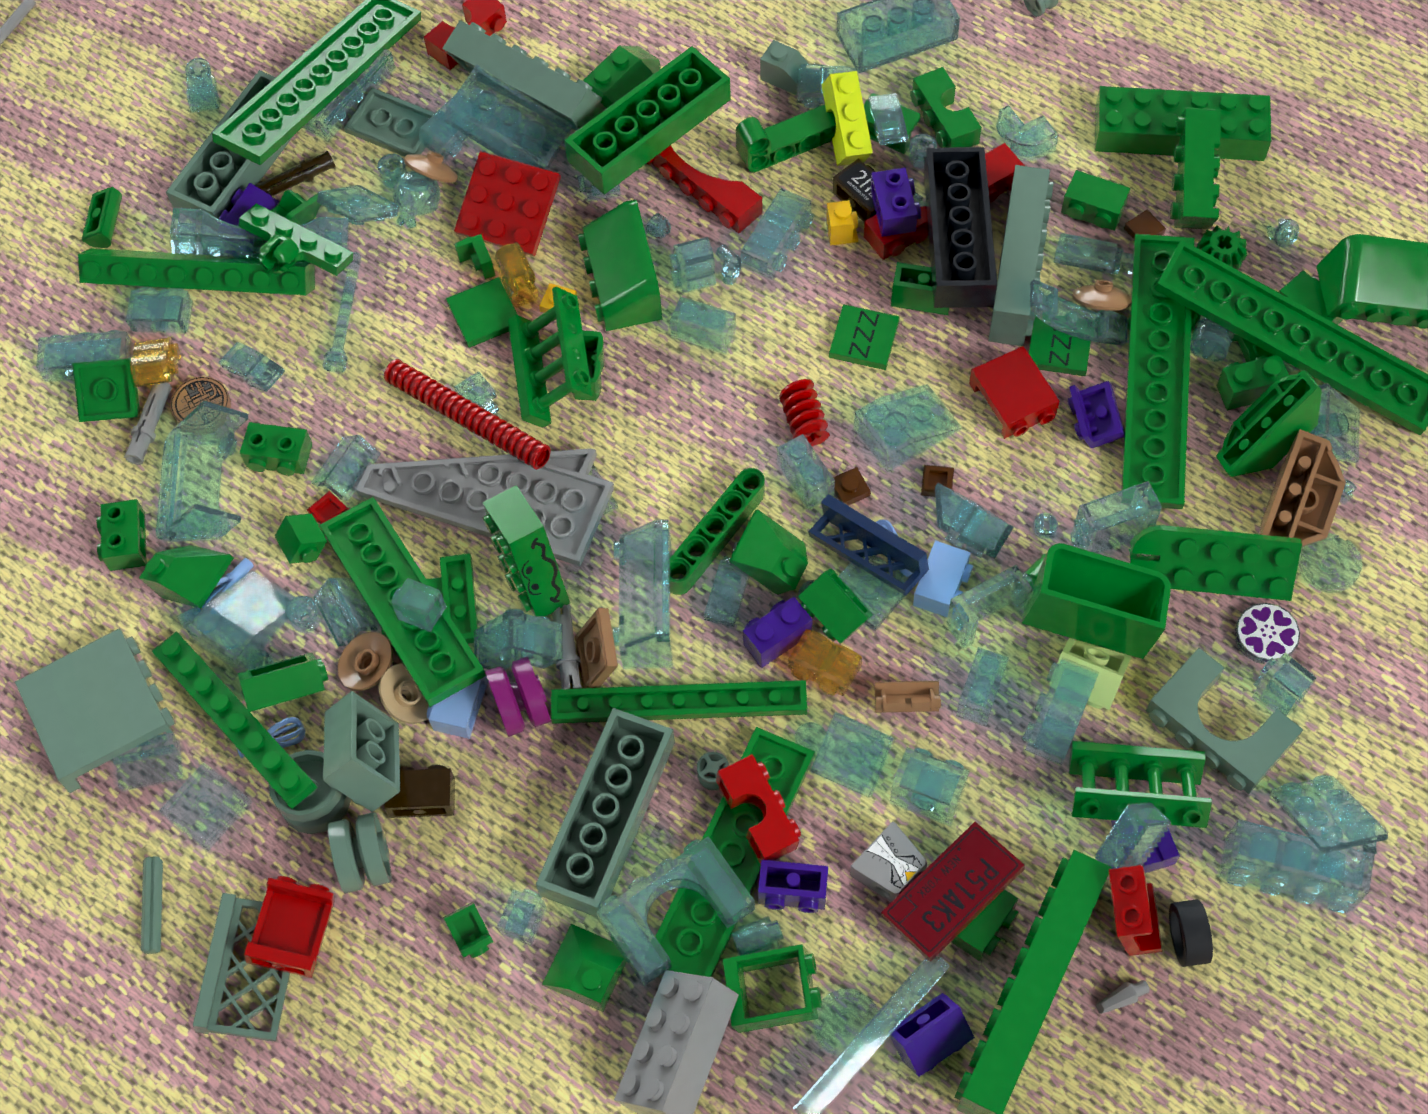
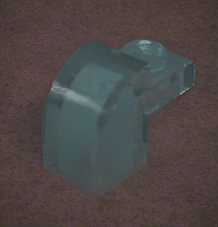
M1009 105L999 109L996 124L997 131L1004 138V143L1021 161H1035L1056 151L1059 135L1043 115L1023 124Z

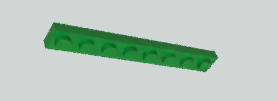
M177 631L152 650L158 660L291 810L317 789V786L260 722L248 712V709Z
M806 680L551 689L552 724L607 722L613 708L646 720L807 715Z

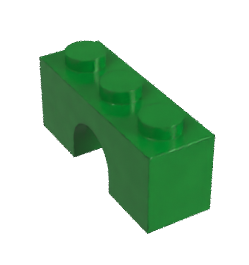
M944 67L913 78L912 91H910L912 103L915 107H920L925 124L928 127H932L935 132L938 145L941 148L973 147L980 143L982 127L970 108L967 107L959 111H951L945 108L948 105L954 104L956 86Z

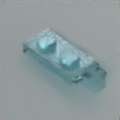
M1062 233L1059 237L1054 263L1109 274H1118L1119 272L1132 274L1133 254L1125 253L1123 249L1117 247L1118 244Z
M735 542V546H734L733 552H734V550H735V548H736L738 542ZM724 556L723 560H720L704 612V620L735 627L749 575L729 562L730 557Z

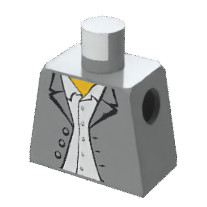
M892 821L851 865L850 876L892 902L926 869L927 861L898 825Z

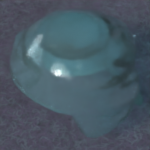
M414 170L408 171L398 178L393 187L394 203L400 211L396 224L404 225L406 223L407 228H415L416 215L429 214L438 209L440 188L437 180L423 176Z

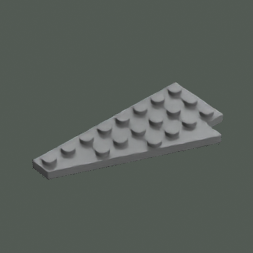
M590 448L551 451L547 463L538 470L510 454L369 464L356 488L358 496L368 499L374 497L377 502L491 537L494 533L490 534L482 518L487 515L482 502L517 485L543 524L554 557L581 566L613 493L614 484L613 482L589 475L597 456L596 450Z

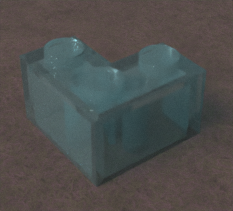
M520 609L506 610L502 615L488 621L487 624L474 631V654L482 667L489 670L499 666L507 669L511 667L513 661L527 656L532 666L545 669L563 659L562 624L550 621L549 618L544 616L535 617L525 614Z

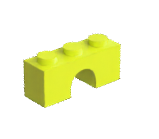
M857 71L830 74L821 86L826 112L833 111L835 116L836 133L832 138L837 166L850 165L858 158L865 162L873 153Z

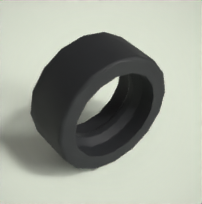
M1199 899L1171 903L1169 907V927L1178 962L1182 967L1211 963L1213 957L1212 934L1202 902Z

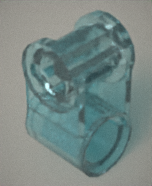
M203 58L192 59L185 68L187 80L186 94L191 112L196 113L219 109L220 100L214 75L211 74L209 62Z

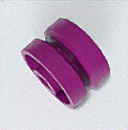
M528 656L512 662L511 669L516 682H509L507 673L501 666L485 671L508 737L524 732L525 725L520 713L521 711L526 710L529 721L534 727L551 722L545 705L547 699L538 674L535 675Z

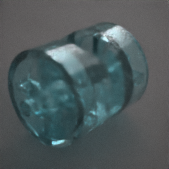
M1200 315L1197 328H1195L1191 338L1190 350L1197 357L1209 361L1224 360L1235 334Z

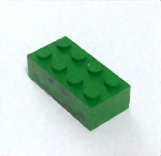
M515 485L482 502L487 514L482 517L490 534L494 533L490 537L491 542L497 553H502L497 557L505 573L509 572L505 575L506 581L513 592L517 590L520 594L518 599L525 612L531 610L538 621L553 613L557 608L560 607L561 609L564 605L570 604L545 528L518 486Z

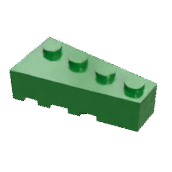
M1185 108L1181 117H1177L1175 133L1180 134L1179 145H1175L1174 162L1178 163V172L1174 173L1172 178V191H1176V202L1171 203L1170 219H1174V228L1209 230L1219 219V208L1213 207H1215L1219 197L1220 184H1214V179L1218 176L1220 158L1219 155H1214V151L1219 150L1221 110Z

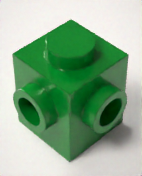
M312 513L285 516L275 534V538L289 564L316 561L327 543L325 535Z

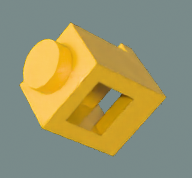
M850 200L827 203L826 225L830 246L857 243L858 217L856 211L852 212Z

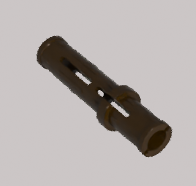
M326 151L306 162L301 160L299 161L300 165L255 186L270 196H274L306 180L311 182L314 180L313 177L336 166L331 155ZM318 165V167H315V168H313V169H311V170H309V171H306V170H308L309 168H312V167ZM288 178H292V179H290V180H288V181H286V182H284V183H281V184H279V185H277V186H275V187H273V188H271V189L269 188V187H271V186H273V185H275V184H278V183H280V182H282V181H284V180H286V179H288Z

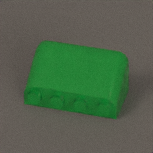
M636 199L625 201L582 227L583 233L578 234L581 251L587 250L588 257L583 258L586 274L593 275V280L589 281L592 298L598 297L599 304L595 305L598 322L604 321L606 331L663 320L659 285L639 206Z
M1354 234L1342 239L1316 266L1328 316L1340 317L1346 320L1357 319L1371 323L1382 322L1396 326L1407 325L1421 329L1428 328V243Z
M1054 544L1049 548L1044 557L1024 609L1022 624L1144 659L1165 630L1171 584L1169 579L1158 571L1067 544Z

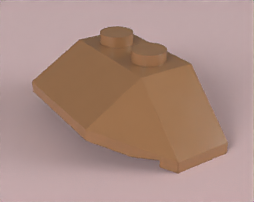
M1301 429L1298 431L1277 476L1261 521L1260 535L1300 538L1302 547L1327 538L1346 484L1338 461L1332 452L1333 448L1329 440Z

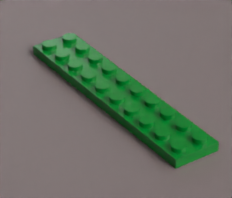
M398 0L363 1L212 133L213 142L258 165L263 164L420 22L421 11Z
M1135 234L1121 487L1122 505L1183 509L1185 504L1192 310L1154 290V287L1180 240L1182 239L1194 246L1195 238Z
M1180 240L1154 290L1272 355L1280 356L1283 361L1302 371L1306 370L1312 377L1410 431L1421 435L1428 426V374L1186 241Z

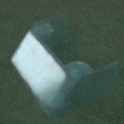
M203 400L170 431L163 448L156 523L157 539L168 542L219 540L241 522V516L227 513L225 510L218 508L222 462L234 453L237 445L234 432L248 420L247 413Z
M658 519L620 534L619 541H614V560H619V627H613L614 645L619 646L623 669L673 668L670 639V557L673 553L669 519Z

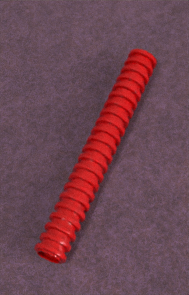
M400 359L391 361L386 367L384 379L387 383L392 384L443 416L474 432L477 436H481L484 440H488L491 444H495L496 447L516 457L518 460L524 461L525 464L531 465L535 470L542 468L549 460L551 449L548 445L543 444L540 440H536L533 436H529L526 432L486 411L483 407H479L476 403H472L469 399H465L462 395H458L455 391H451L450 388L444 387L443 384L417 371L414 367H410V365Z

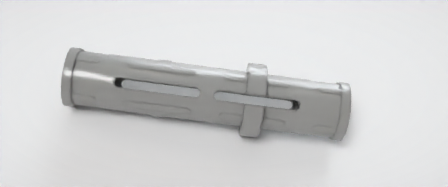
M154 380L138 424L132 428V439L124 455V458L132 464H143L149 444L155 440V428L172 389L171 385L165 381Z
M570 604L563 606V614H560V607L552 613L558 654L555 663L556 668L560 670L561 689L563 690L569 689L570 683H572V689L582 688L578 671L581 662L580 657L576 655Z

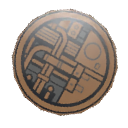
M196 377L178 386L172 395L170 407L174 419L182 428L186 430L188 428L195 432H205L216 428L227 418L226 414L231 408V400L227 389L220 381L211 377Z

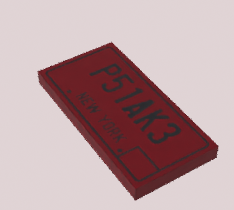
M974 822L881 912V916L931 962L1025 870V865L977 822Z

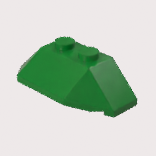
M619 45L583 81L593 88L591 91L603 99L601 103L607 109L659 71L660 61L639 46Z
M1306 370L1276 380L1233 422L1224 439L1222 449L1216 455V458L1229 476L1235 477L1272 469L1288 454L1300 429L1310 433L1318 425L1322 389Z

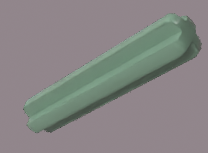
M156 856L146 857L143 860L141 951L144 954H156L161 950L163 861L160 857Z

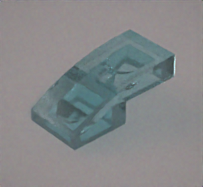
M896 93L868 97L869 109L874 119L875 133L880 145L908 141L907 129Z
M236 342L218 362L224 370L242 377L248 385L267 392L285 372L280 365L265 355L239 342Z

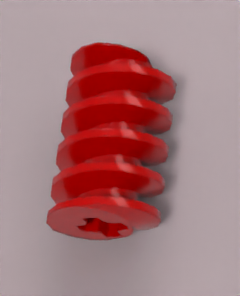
M810 379L792 382L779 395V400L783 405V412L786 414V421L789 424V430L793 435V442L797 446L805 448L821 444L830 436L829 432L825 431L828 423L826 420H823L825 414L820 409L821 402L816 399L818 394L813 389L814 382Z

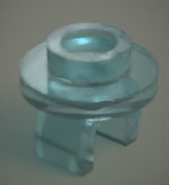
M1280 218L1278 219L1277 228L1267 226V234L1269 239L1275 241L1276 245L1286 248L1297 240L1299 225L1293 219Z

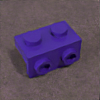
M1109 381L1081 391L1076 385L1069 387L1072 397L1068 398V404L1073 415L1077 416L1078 423L1074 424L1080 441L1084 440L1090 448H1096L1125 437L1113 387Z

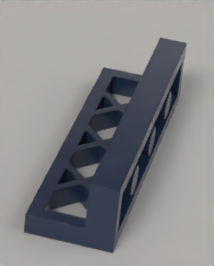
M829 494L821 501L823 516L808 531L809 537L905 596L929 570L927 554L923 550ZM830 522L839 528L840 534L826 536L821 531ZM858 539L863 543L864 549L850 551L845 548L844 541ZM882 554L887 557L888 564L874 566L869 563L868 556ZM907 569L913 574L905 583H902L894 578L893 571Z

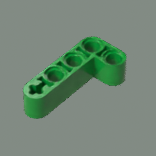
M822 105L763 129L757 118H746L736 127V149L748 170L752 173L758 172L831 142L836 133L833 111L826 112L825 105Z

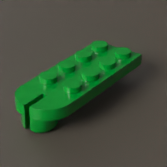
M1155 525L1142 530L1131 539V549H1129L1130 563L1164 574L1170 581L1171 589L1291 601L1302 541L1300 538Z

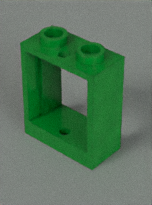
M312 652L237 673L248 712L324 691L323 682L328 681L324 662H322L321 658L316 659Z
M803 944L723 959L726 987L739 995L730 1017L731 1025L738 1033L818 1019L817 1008H822L820 990L818 987L813 986L812 974H817L814 954H808ZM798 962L805 1008L750 1017L744 972Z

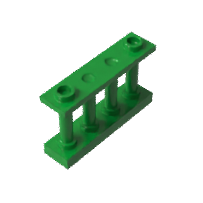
M558 287L552 289L554 307L535 320L531 321L516 314L508 319L521 419L542 428L551 424L549 406L572 392L587 399L593 397L578 298L576 295ZM556 320L558 331L540 343L539 330ZM560 344L562 356L548 366L543 367L542 356ZM564 369L566 382L547 393L546 381Z
M1072 741L1069 774L1082 775V787H1075L1072 817L1207 828L1212 798L1197 797L1195 786L1201 785L1206 760L1205 752ZM1095 776L1115 778L1116 790L1096 789ZM1128 779L1148 781L1149 793L1131 792ZM1162 782L1181 783L1183 796L1163 794Z

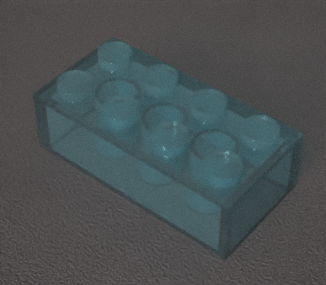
M872 0L837 12L836 35L859 74L957 40L960 16L950 0Z
M477 64L448 105L444 118L445 123L496 155L548 170L565 144L564 140L569 137L573 126Z
M1238 819L1225 839L1218 877L1226 878V881L1234 886L1244 887L1249 884L1260 887V891L1265 894L1280 895L1283 893L1294 896V900L1300 903L1313 904L1318 902L1328 905L1327 908L1331 911L1346 913L1348 910L1353 911L1369 893L1375 854Z

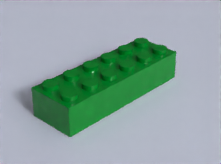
M691 46L566 138L564 143L567 161L605 195L731 100L730 78Z
M1100 86L1095 106V151L1174 156L1175 145H1179L1180 134L1175 133L1177 117H1181L1185 108L1221 110L1219 150L1214 151V155H1219L1220 159L1265 161L1272 141L1270 96Z

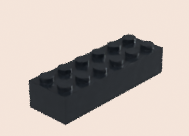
M926 148L924 182L934 308L994 307L997 275L985 148Z

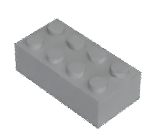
M665 970L614 1100L637 1114H694L739 995L712 977Z

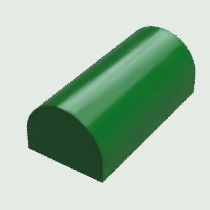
M113 186L92 194L82 241L94 248H108L112 243L122 200V194Z

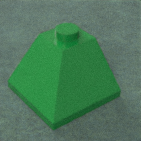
M758 509L754 511L729 560L733 565L777 595L795 590L808 565L805 543Z
M193 545L155 553L147 562L139 579L163 599L201 609L234 557L231 554Z
M571 924L542 986L604 1012L632 950Z

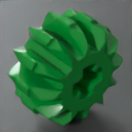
M1217 225L1213 228V231L1206 230L1201 240L1198 241L1197 248L1238 270L1247 256V239L1240 238V231L1233 233L1229 226L1222 230Z

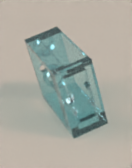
M1149 481L1080 505L1074 520L1072 533L1070 534L1073 546L1099 554L1127 544L1142 530L1155 526L1162 506Z

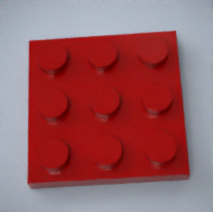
M480 151L454 232L466 237H474L481 234L486 243L535 256L561 175L553 171Z

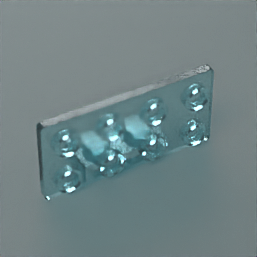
M1321 775L1310 781L1285 783L1281 787L1271 789L1273 799L1323 854L1355 847L1364 857L1377 854L1376 842L1388 839V832L1334 776Z

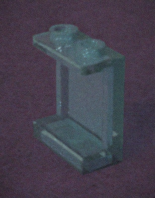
M1014 565L950 600L946 625L961 648L965 649L974 644L979 620L1010 604L1013 605L1022 618L1024 609L1033 594L1034 586L1032 580L1026 573H1022L1017 565Z

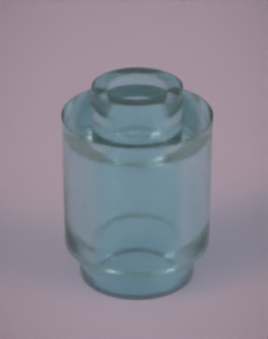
M769 916L739 926L738 931L731 933L739 956L780 948L779 941L784 939L778 921L771 922Z

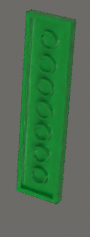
M374 497L319 525L429 707L486 676L484 668Z
M756 727L741 759L753 754L757 763L762 762L765 765L770 777L767 781L773 791L778 790L785 803L783 810L787 816L812 764L815 751ZM723 795L645 957L647 963L663 970L713 977L760 876L761 864L746 838L748 829L759 824L764 819L762 811L757 806L744 803L731 809Z

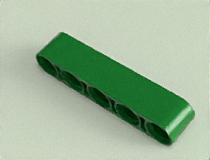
M747 468L741 471L664 566L665 586L670 593L675 595L687 593L762 502L765 496V478L760 470ZM747 485L757 486L755 489H747L745 487ZM729 507L740 508L739 510L734 512L727 510ZM711 529L721 530L718 534L709 533ZM694 551L703 552V554L698 557L690 555ZM677 573L685 575V577L679 580L671 578Z

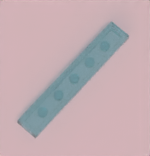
M936 956L931 962L925 958L795 1104L793 1109L798 1114H821L949 969L950 965L942 957Z

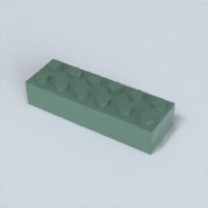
M459 20L442 48L464 70L575 131L606 110L605 106L601 103L603 99L591 91L593 88L580 79L577 82L570 80L571 76L558 67H556L555 71L548 68L549 64L537 56L533 59L529 58L525 50L517 45H513L512 48L507 46V42L492 33L491 37L485 34L486 31L474 22L468 25Z
M258 71L168 188L166 194L176 213L218 231L220 226L216 223L224 210L230 212L234 204L231 203V200L240 188L244 191L249 183L257 185L287 146L292 137L263 164L258 165L214 143L212 133L276 77L263 71Z
M1015 165L988 342L1023 346L1025 336L1031 337L1037 307L1036 300L1040 286V271L1044 257L1043 250L1047 236L1046 228L1050 214V200L1054 182L1049 181L1050 169Z
M615 708L612 709L536 882V887L541 897L594 917L602 918L674 747L673 729Z

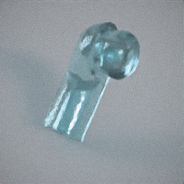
M721 245L716 251V255L723 261L721 280L727 285H732L737 281V277L740 274L742 260L727 245Z

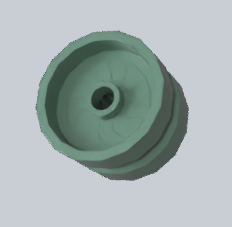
M314 750L295 752L290 757L315 783L317 789L292 810L269 785L270 797L288 825L298 832L307 834L326 832L328 830V823L342 820L347 814L351 798L337 789L331 788L323 781V752Z
M376 812L357 817L355 823L356 834L353 826L347 819L328 823V837L333 864L344 894L363 888L365 883L364 871L367 879L373 886L392 881L389 849Z

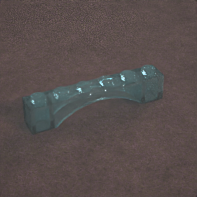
M173 208L170 228L172 253L259 258L261 253L259 248L267 242L239 226L213 217L203 209ZM318 217L300 225L346 249L349 247V218Z

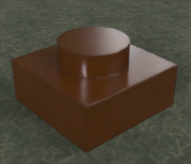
M857 467L830 478V485L837 498L848 506L871 495V490Z

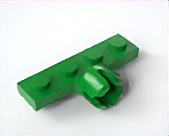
M257 203L239 217L240 228L267 241L259 248L261 252L259 260L268 271L280 265L273 270V274H284L298 261L304 260L337 276L353 261L354 252Z

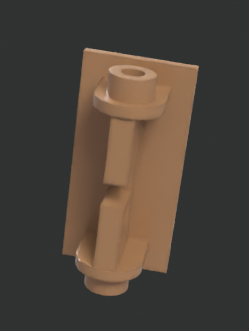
M939 681L875 682V713L935 712L941 708Z

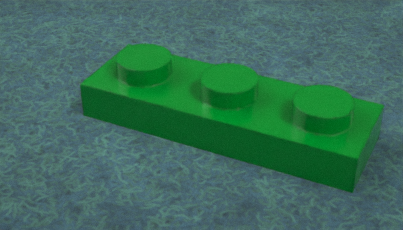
M471 554L440 557L444 608L468 644L480 642Z

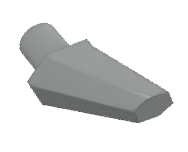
M1145 980L1134 984L1125 982L1100 1001L1096 1008L1102 1014L1138 1002V997L1149 993V986Z

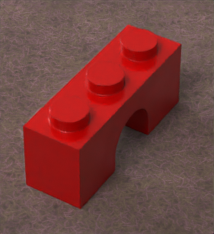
M467 0L462 4L465 22L468 25L474 22L481 26L488 36L502 30L505 23H507L504 5L498 0ZM442 21L424 36L427 54L451 70L458 63L442 48L455 27Z
M752 754L717 771L716 782L731 809L744 803H750L762 811L764 819L759 824L749 828L746 837L761 864V860L774 861L796 850L800 841L798 837L801 836V832L795 820L787 818L783 810L785 803L779 791H773L767 781L770 777L765 765L762 762L757 763Z

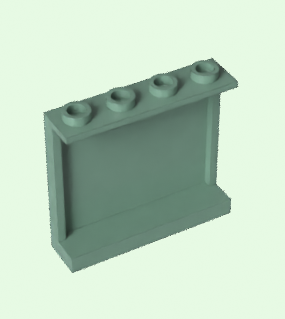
M120 628L15 681L56 777L69 793L81 788L77 777L163 732H166L171 740L176 738L171 729V726L176 723L168 708L162 709L159 704L164 698L155 683L150 685L147 679L152 676V673L144 659L138 660L136 655L141 653L135 639L133 636L126 638Z

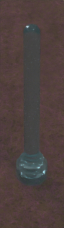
M358 252L353 253V261L347 268L332 348L324 354L322 366L329 372L343 373L347 366L348 357L344 351V345L361 262V255Z

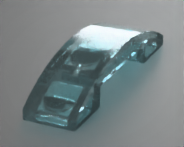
M1035 279L1030 282V309L1047 325L1065 334L1088 341L1114 345H1124L1127 343L1126 316L1114 311L1100 310L1094 312L1059 298L1057 288Z

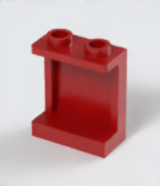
M1024 346L971 369L969 384L974 392L981 391L1002 424L1001 434L1004 439L1012 435L1015 437L1021 436L1028 431L1029 427L1038 423L1041 425L1047 424L1055 418L1060 401Z
M1136 865L1109 869L1117 937L1129 956L1163 952L1154 886L1152 883H1146L1143 866Z
M278 876L277 879L268 878L266 895L252 940L247 943L244 953L246 963L312 978L335 902L334 894L329 892V888L319 884H310L309 887L298 885L295 879L286 876Z

